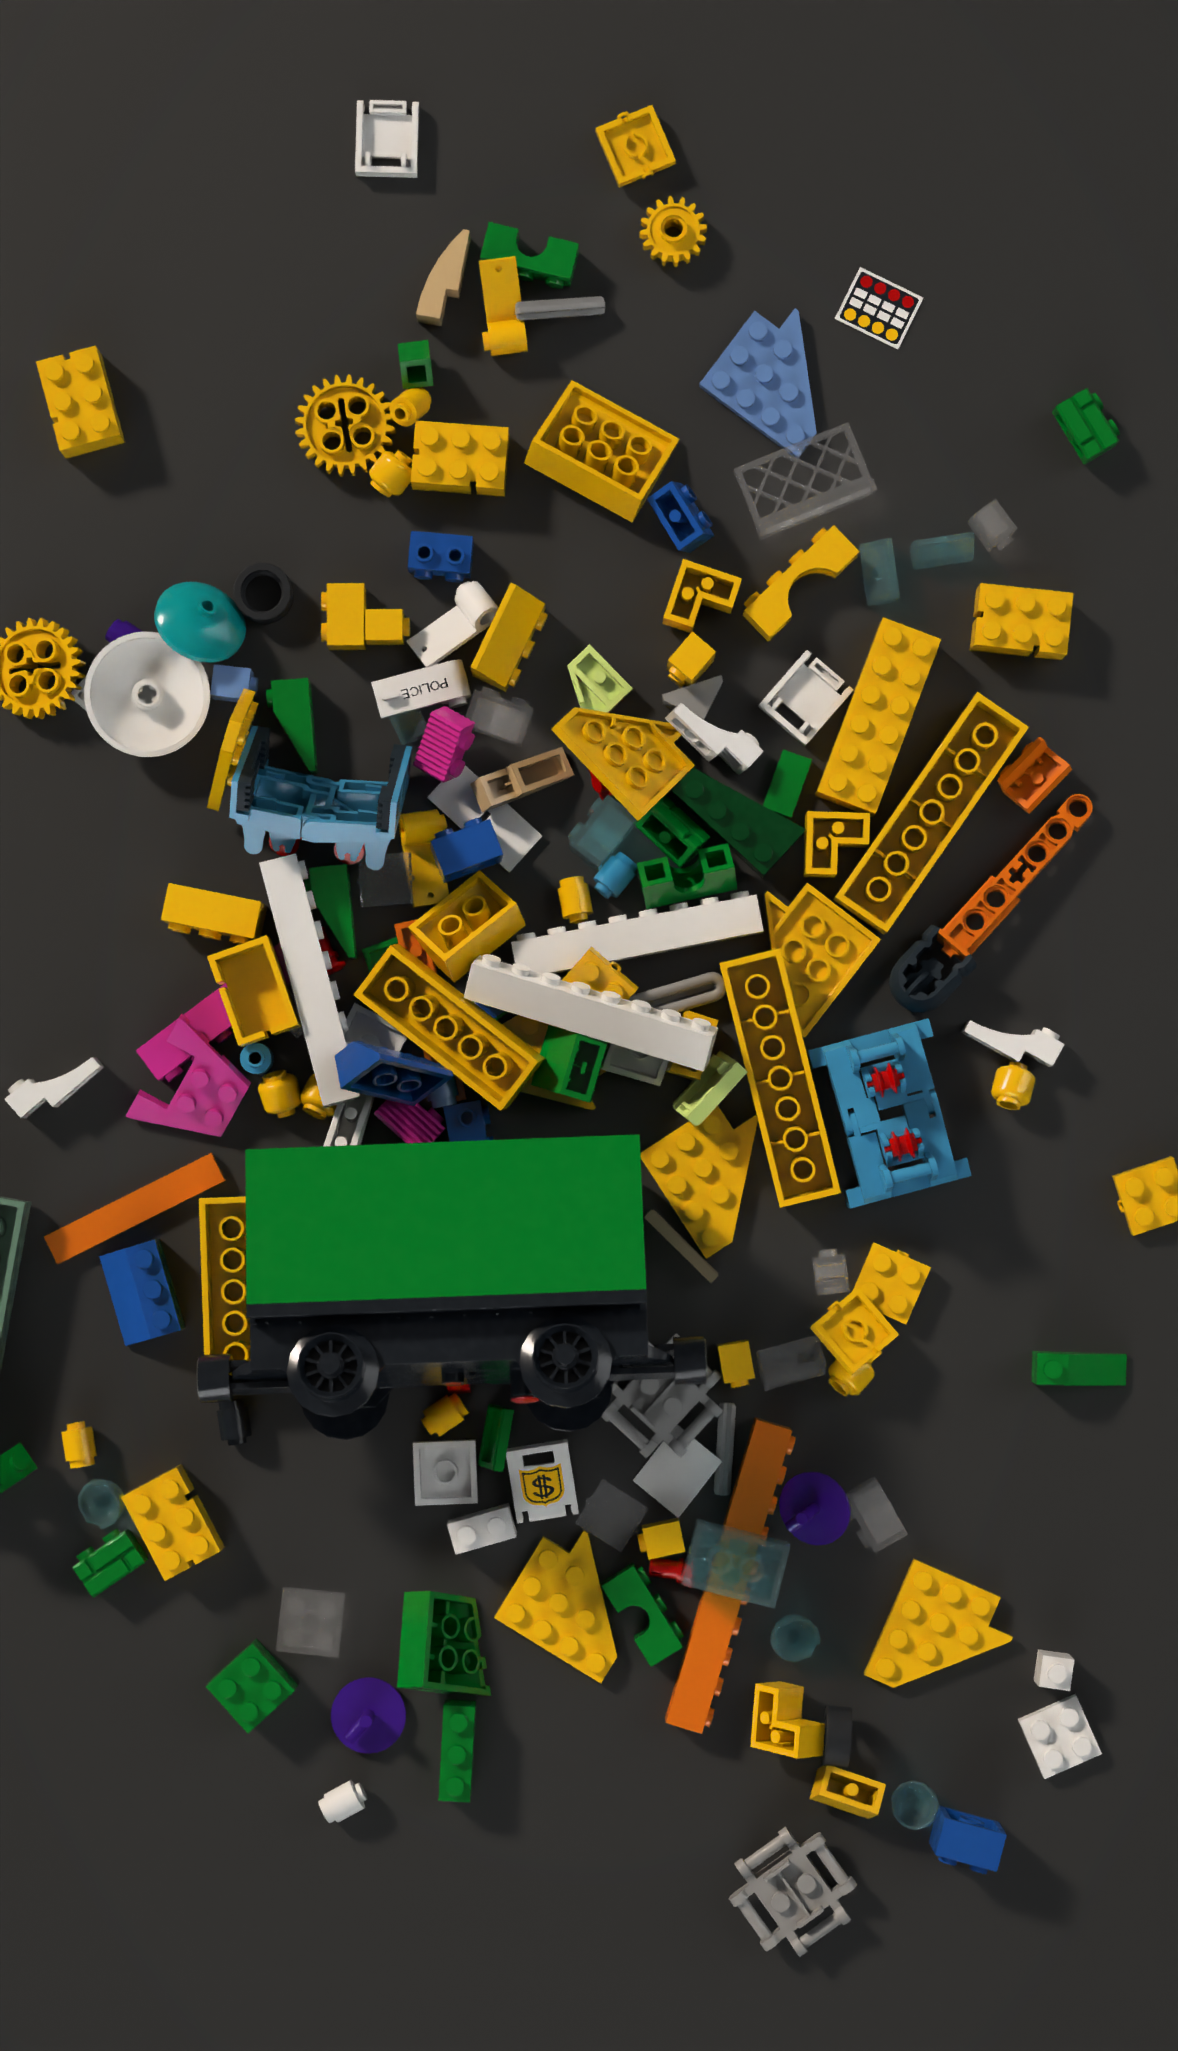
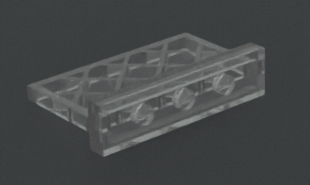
M849 422L733 469L760 540L871 496L878 490L873 478L871 479ZM842 432L845 433L849 443L845 454L828 447L832 436ZM827 439L825 446L817 443ZM811 445L822 450L816 466L799 459L803 448ZM850 449L852 450L854 458L848 456ZM798 451L796 457L789 455L790 453ZM825 452L842 459L836 474L819 468ZM783 457L794 462L788 477L770 471L775 459ZM845 461L858 465L862 477L853 481L841 477L840 473ZM770 462L767 469L761 467V465ZM797 464L814 470L808 486L791 479ZM751 469L765 473L759 489L747 485L742 473ZM817 472L834 479L830 490L822 493L811 488ZM768 475L785 482L779 498L762 491ZM837 481L844 483L843 485L835 488ZM788 484L805 490L801 502L792 504L782 499ZM750 491L757 494L754 501L752 499ZM809 492L816 495L806 499ZM760 495L777 502L773 513L760 518L756 508ZM780 504L787 506V508L777 511Z

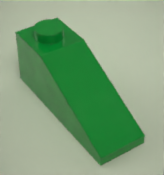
M309 678L271 681V689L266 690L268 708H273L274 714L312 775L318 774L312 691Z
M347 864L309 868L310 875L308 879H305V890H312L317 908L347 956L351 960L357 959L349 867Z
M1032 1351L1031 1382L1036 1385L1126 1386L1127 1354Z

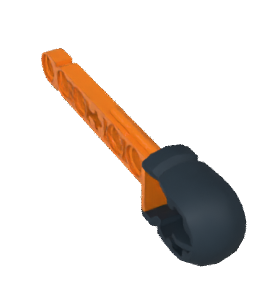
M1083 794L1070 796L1057 810L1056 815L1050 817L995 878L991 875L943 929L930 925L922 934V940L915 941L893 967L889 980L891 994L902 1007L912 1012L922 1013L936 1009L962 983V976H968L977 967L971 955L1021 901L1018 896L1069 842L1073 830L1078 832L1090 818L1093 805L1087 796ZM1073 802L1084 803L1087 808L1086 814L1081 817L1072 815L1069 806ZM1054 824H1061L1066 829V836L1059 840L1054 839L1049 834V828ZM1035 846L1043 848L1046 853L1045 859L1041 862L1032 861L1028 856L1029 849ZM1023 859L1024 863L1031 869H1034V871L1031 872L1027 868L1022 874V883L1018 880L1014 883L1010 882L1011 874L1009 872L1017 873L1023 866V863L1019 860ZM994 891L1000 892L1004 896V904L1000 907L990 906L987 902L988 894ZM972 914H978L983 918L984 925L979 930H972L967 926L966 919ZM936 940L944 946L941 951L950 959L954 955L961 961V963L954 965L951 974L944 981L941 980V971L944 965L935 957L929 961H921L919 964L922 969L917 974L914 973L917 961L923 954L930 952ZM934 979L937 980L935 982L933 992L930 995H927L931 991L929 984Z

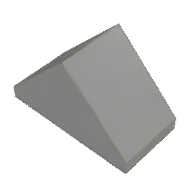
M719 675L662 694L663 705L674 709L682 703L698 717L705 720L722 686V676Z

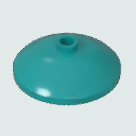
M201 582L175 584L162 593L155 607V625L162 639L174 651L191 660L208 663L223 661L234 655L244 641L246 623L242 612L237 608L235 601L230 596L209 584Z

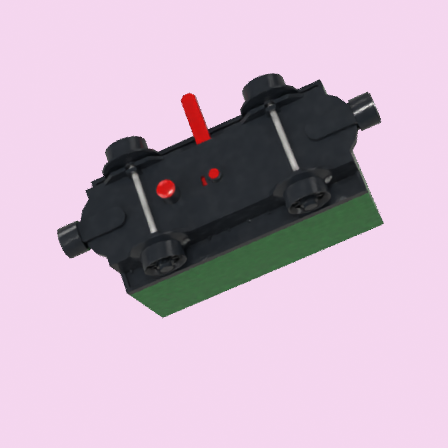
M640 1134L245 1149L246 1318L250 1323V1361L233 1360L232 1354L199 1355L196 1378L197 1393L201 1403L233 1402L234 1395L293 1393L300 1405H302L305 1417L315 1430L328 1438L349 1440L362 1437L378 1426L387 1411L389 1393L394 1388L445 1385L449 1393L465 1394L471 1392L470 1384H510L512 1402L527 1404L536 1419L551 1429L571 1432L587 1428L601 1418L610 1404L612 1387L616 1381L674 1378L675 1385L706 1384L708 1378L707 1348L704 1336L673 1337V1344H656L654 1347L648 1345Z

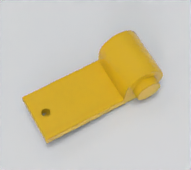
M516 256L480 260L479 267L488 332H482L484 351L491 350V356L528 352L524 320H517L515 315V304L522 302Z
M437 809L401 814L399 819V832L413 908L436 905L449 895L448 885L443 883L430 849L431 840L435 839V834L447 829L446 818L444 814L440 815Z

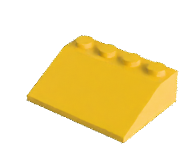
M571 380L533 438L524 464L624 519L633 522L680 439Z

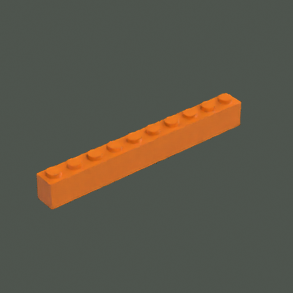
M754 1418L666 1712L665 1722L667 1724L702 1734L704 1726L710 1727L715 1709L711 1708L710 1705L713 1695L717 1697L720 1695L724 1678L719 1677L722 1665L728 1667L733 1648L728 1647L731 1635L737 1636L742 1621V1618L737 1617L740 1605L746 1606L751 1588L746 1586L749 1575L755 1576L760 1560V1557L755 1556L759 1544L764 1546L769 1527L764 1526L767 1514L773 1515L778 1497L773 1496L776 1484L782 1485L787 1467L782 1466L785 1454L791 1455L796 1437L791 1436L792 1429L789 1427Z

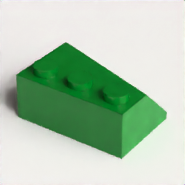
M434 1591L404 1592L397 1688L443 1694L491 1696L490 1685H485L483 1669L487 1668L485 1656L480 1655L478 1643L482 1635L476 1598Z

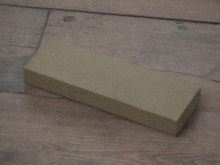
M650 1209L646 1213L644 1218L710 1283L718 1277L719 1273L654 1209Z

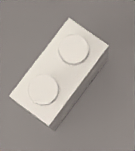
M509 1503L450 1519L447 1523L455 1555L516 1538L517 1536Z

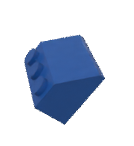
M362 1041L349 1043L335 1055L341 1089L415 1106L453 1077L451 1070L428 1059L413 1056L410 1053L389 1050L386 1047L365 1044Z
M160 1238L99 1256L125 1346L186 1328Z

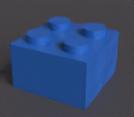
M482 817L475 818L464 823L465 827L459 831L453 832V829L449 828L435 834V839L431 840L430 849L443 883L502 862L503 852L490 819L483 821Z
M938 1805L929 1844L934 1854L939 1856V1861L949 1865H957V1861L969 1864V1869L975 1872L987 1874L988 1870L997 1872L1007 1834L998 1821Z

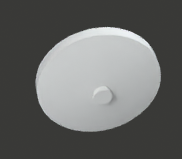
M135 632L112 641L95 657L86 676L84 701L93 727L107 743L133 756L157 757L182 748L198 733L208 713L210 687L207 674L201 662L186 658L174 651L157 632Z

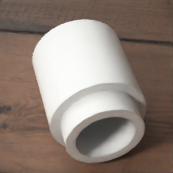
M349 1780L325 1793L324 1798L319 1800L318 1803L328 1823H332L335 1820L340 1822L365 1808L364 1801L368 1800L360 1783L354 1784L352 1780Z

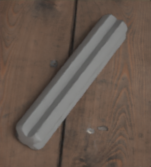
M602 296L522 301L515 304V315L517 320L520 321L602 315L605 313V302Z
M721 1402L719 1404L723 1412L718 1417L716 1457L722 1463L715 1470L714 1493L723 1496L730 1495L736 1416V1405L731 1402Z

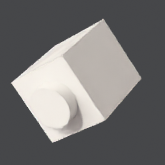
M1038 1649L1034 1682L1039 1687L1070 1691L1074 1659L1067 1653Z

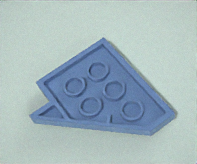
M795 308L780 329L754 311L700 382L699 387L798 460L817 434L799 311Z

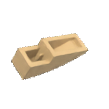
M463 229L438 258L420 296L416 311L417 322L442 326L447 297L460 298L471 241L470 230Z
M563 747L516 762L505 769L479 777L470 785L483 813L574 776V773Z

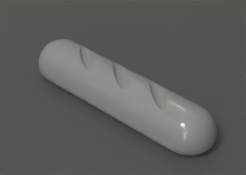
M707 972L634 994L630 997L629 1001L642 1000L658 1010L672 1009L677 1012H683L722 999L726 989L723 977L719 973Z

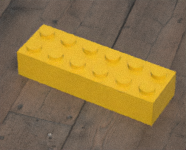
M882 618L815 796L859 813H870V817L876 814L941 642L940 638L890 619Z
M400 944L389 946L354 993L356 998L441 1065L451 1070L455 1076L500 1111L509 1108L545 1060L543 1056L473 1001L464 999V994Z
M246 1196L199 1198L204 1355L232 1354L233 1360L250 1361V1323L246 1318Z

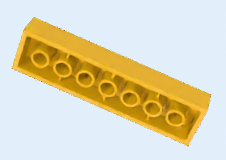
M977 692L833 900L881 934H886L1029 727Z
M781 948L720 962L719 965L745 1069L748 1071L746 1074L780 1208L841 1193Z

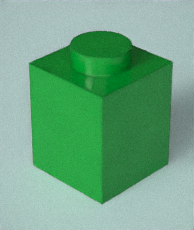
M428 340L398 343L403 389L434 386Z

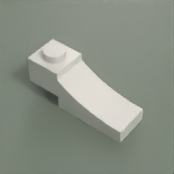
M682 703L665 717L708 762L719 755L738 775L748 769L764 752L759 747L757 739L751 734L745 733L743 730L733 733L720 729L698 717Z
M970 1020L966 1022L961 1031L962 1034L1013 1062H1019L1023 1054H1026L1047 1067L1054 1065L1065 1045L1058 1041L1060 1035L1043 1027L1042 1031L1038 1029L1033 1030L1031 1035H1015L991 1030Z
M91 1057L74 1070L48 1081L36 1083L34 1079H27L26 1081L20 1079L8 1089L10 1095L5 1098V1101L20 1118H27L46 1101L52 1107L58 1108L100 1072L104 1065L98 1058Z

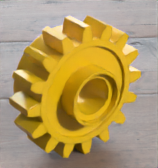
M669 196L668 204L665 205L660 199L656 200V210L650 207L646 209L649 219L641 218V226L646 229L641 230L639 236L640 239H647L643 243V250L650 249L652 251L650 258L652 260L657 257L662 259L663 266L667 262H673L674 267H678L679 261L682 260L687 264L690 263V255L699 256L700 248L698 245H705L706 237L700 235L707 232V225L699 224L704 220L703 212L694 213L696 210L695 203L686 207L684 197L679 200V203H674L673 197ZM670 227H676L681 231V234L677 237H670L665 231Z

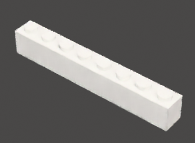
M296 853L260 862V869L323 1108L360 1099L359 1093L340 1088L335 1055L352 1041L345 1042L343 1030H347L348 1025L344 1011L338 1012L335 1000L340 999L336 981L330 982L327 970L332 969L328 950L321 951L319 940L324 939L320 920L314 922L311 910L316 909L312 890H305L303 880L308 879L304 860L298 861Z
M749 891L730 894V900L720 902L718 897L705 898L700 900L699 906L689 908L687 902L669 906L670 911L658 913L657 908L639 912L638 918L627 919L626 914L609 917V923L597 925L596 920L578 923V929L566 931L565 926L548 929V935L536 937L535 932L517 935V941L511 942L515 963L529 966L533 972L555 974L570 971L591 946L611 963L612 961L617 962L761 934L764 930L757 894L749 896Z
M490 954L479 955L471 964L464 999L699 1071H704L709 1063L718 1027L711 1026V1023L705 1019L694 1018L691 1020L681 1017L679 1012L672 1009L658 1010L652 1008L648 1002L622 999L618 993L613 991L599 992L590 989L591 987L583 982H566L560 980L561 977L553 973L545 972L540 974L533 972L527 965L519 963L510 965L501 962L499 957Z

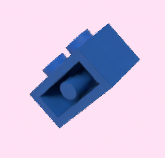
M671 481L647 498L678 551L691 553L715 536L710 529L713 526L710 518L703 510L699 511L694 503L697 497L687 484L684 485Z
M411 531L408 557L409 573L414 574V578L431 580L433 575L445 576L446 581L457 583L463 582L464 578L471 579L474 548L473 536Z
M481 1100L443 1106L449 1142L494 1140L493 1136H487L486 1125L491 1124L488 1105L482 1106Z

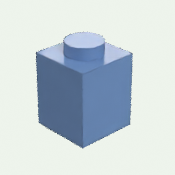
M214 664L210 696L214 700L238 702L244 688L255 691V696L257 695L258 678L254 677L252 669Z

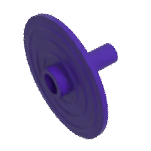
M803 1472L791 1478L782 1489L779 1500L781 1518L787 1530L797 1539L811 1545H826L837 1540L846 1531L851 1516L850 1503L843 1488L833 1478L820 1472Z
M373 1677L359 1678L345 1685L336 1695L331 1708V1723L336 1736L346 1747L360 1753H377L389 1748L400 1737L406 1722V1708L399 1692L388 1682Z

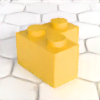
M683 559L663 616L662 624L691 633L701 604L731 614L742 578Z
M807 811L805 814L806 831L804 833L803 877L835 878L837 875L838 847L866 848L869 845L870 813Z
M782 1681L755 1683L750 1747L797 1759L823 1756L825 1724L802 1719L803 1686Z

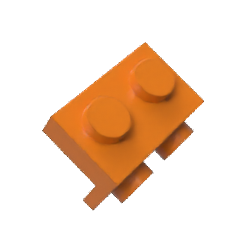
M1038 737L1034 742H1030L1024 747L1021 756L1013 764L1007 765L1002 770L997 782L1007 797L1030 814L1072 771L1070 764L1048 748L1043 738Z

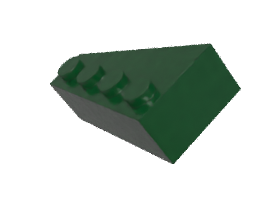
M695 768L690 770L671 793L678 802L724 844L728 843L729 848L761 878L767 874L806 831L805 828Z

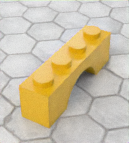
M835 525L828 531L823 527L811 539L813 545L806 552L800 549L788 561L791 566L784 573L778 570L768 579L766 584L769 587L762 594L756 591L745 601L744 605L747 608L744 610L743 616L768 642L791 621L792 613L788 604V593L797 580L806 575L816 573L836 578L858 557L860 551Z

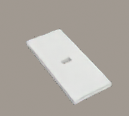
M467 766L464 767L462 773L457 778L444 783L441 782L427 797L461 829L465 827L464 823L482 817L485 813H482L470 785L479 777ZM505 804L488 810L491 815L486 820H491L503 852L502 862L499 864L510 873L543 836L512 807Z

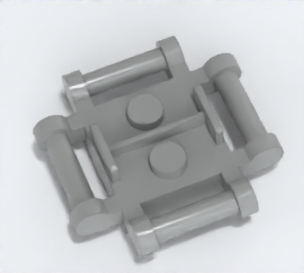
M675 1333L665 1344H673V1337L680 1336ZM707 1366L708 1378L706 1384H700L699 1386L696 1384L675 1385L674 1378L630 1380L622 1389L617 1385L618 1381H616L612 1387V1394L616 1398L608 1405L601 1417L606 1422H612L640 1448L639 1453L645 1458L662 1441L682 1457L686 1453V1447L714 1416L718 1418L723 1412L706 1395L722 1375L716 1369L712 1371ZM700 1401L706 1408L677 1439L673 1437L670 1432ZM623 1404L655 1433L650 1440L618 1412Z
M785 1826L778 1831L779 1835L762 1848L745 1860L741 1858L734 1863L747 1883L730 1895L728 1899L734 1907L738 1906L760 1937V1944L765 1951L772 1949L786 1937L793 1949L801 1957L808 1952L807 1948L831 1930L841 1923L845 1925L851 1921L849 1914L838 1899L854 1890L857 1883L852 1876H847L825 1845L826 1839L821 1832L814 1834L800 1844ZM787 1845L789 1850L756 1874L753 1873L752 1870ZM812 1851L816 1852L838 1883L833 1888L829 1886L807 1854ZM753 1893L757 1895L779 1926L772 1932L747 1899ZM830 1905L834 1913L799 1938L794 1930L802 1928Z

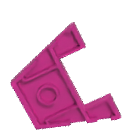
M181 1014L167 1042L195 1056L194 1061L170 1104L140 1089L126 1117L221 1137L251 1082L224 1055L221 1056L209 1044L210 1040L203 1033L199 1034L189 1024L191 1021Z

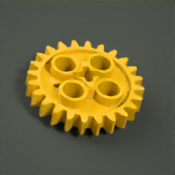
M348 374L346 382L341 383L339 376L335 375L334 384L332 385L324 378V388L320 390L317 386L313 385L312 388L315 395L311 397L304 394L303 396L308 405H299L297 407L298 411L304 415V417L295 418V423L303 426V428L296 430L295 434L297 437L305 438L299 443L301 449L310 448L305 456L308 460L316 456L315 466L317 468L326 463V472L328 474L336 467L340 477L343 476L345 469L348 468L352 476H355L356 467L359 466L366 473L368 472L366 463L370 461L374 464L377 461L376 455H381L385 451L383 445H393V441L387 434H394L396 430L395 427L387 424L394 420L390 414H385L389 411L390 402L381 403L385 398L384 392L382 391L374 395L375 384L372 383L365 388L363 377L354 384L350 374ZM340 399L344 400L346 417L350 424L348 429L352 444L351 452L346 451L345 436L341 428L342 418L338 403ZM355 402H363L366 405L365 411L361 414L352 413L350 407ZM325 407H332L336 410L335 415L330 419H323L319 414ZM360 432H367L371 435V439L367 444H358L355 442L356 435ZM330 437H337L341 440L338 448L329 450L324 446L326 440Z
M28 618L27 625L16 621V631L6 627L5 630L8 637L6 639L0 637V701L4 700L2 707L8 710L12 709V714L21 716L23 713V717L32 719L34 715L36 718L44 719L46 711L48 715L56 716V706L66 710L64 700L75 701V697L71 693L72 689H82L76 683V679L85 678L83 673L78 672V668L86 665V662L77 659L83 653V650L73 647L78 641L77 638L68 637L70 631L64 627L59 629L60 624L54 621L48 623V620L40 618L37 623L36 620ZM49 645H52L53 652L50 657L46 658L45 651ZM23 649L24 656L22 660L17 662V653ZM61 663L60 668H38V664L51 667ZM13 669H34L33 673L23 670L11 674ZM55 675V684L49 689L48 680L51 676ZM26 679V688L20 693L19 685L21 681Z

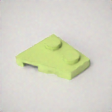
M590 644L567 665L580 708L610 713L633 690Z

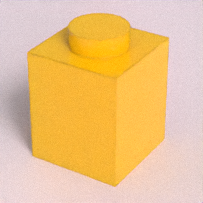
M365 609V641L367 645H404V636H410V618H404L403 609Z
M745 1339L717 1344L724 1384L730 1383L731 1388L749 1385L748 1379L755 1378L749 1341Z
M678 1517L642 1525L643 1533L637 1534L641 1553L647 1552L649 1560L685 1552Z

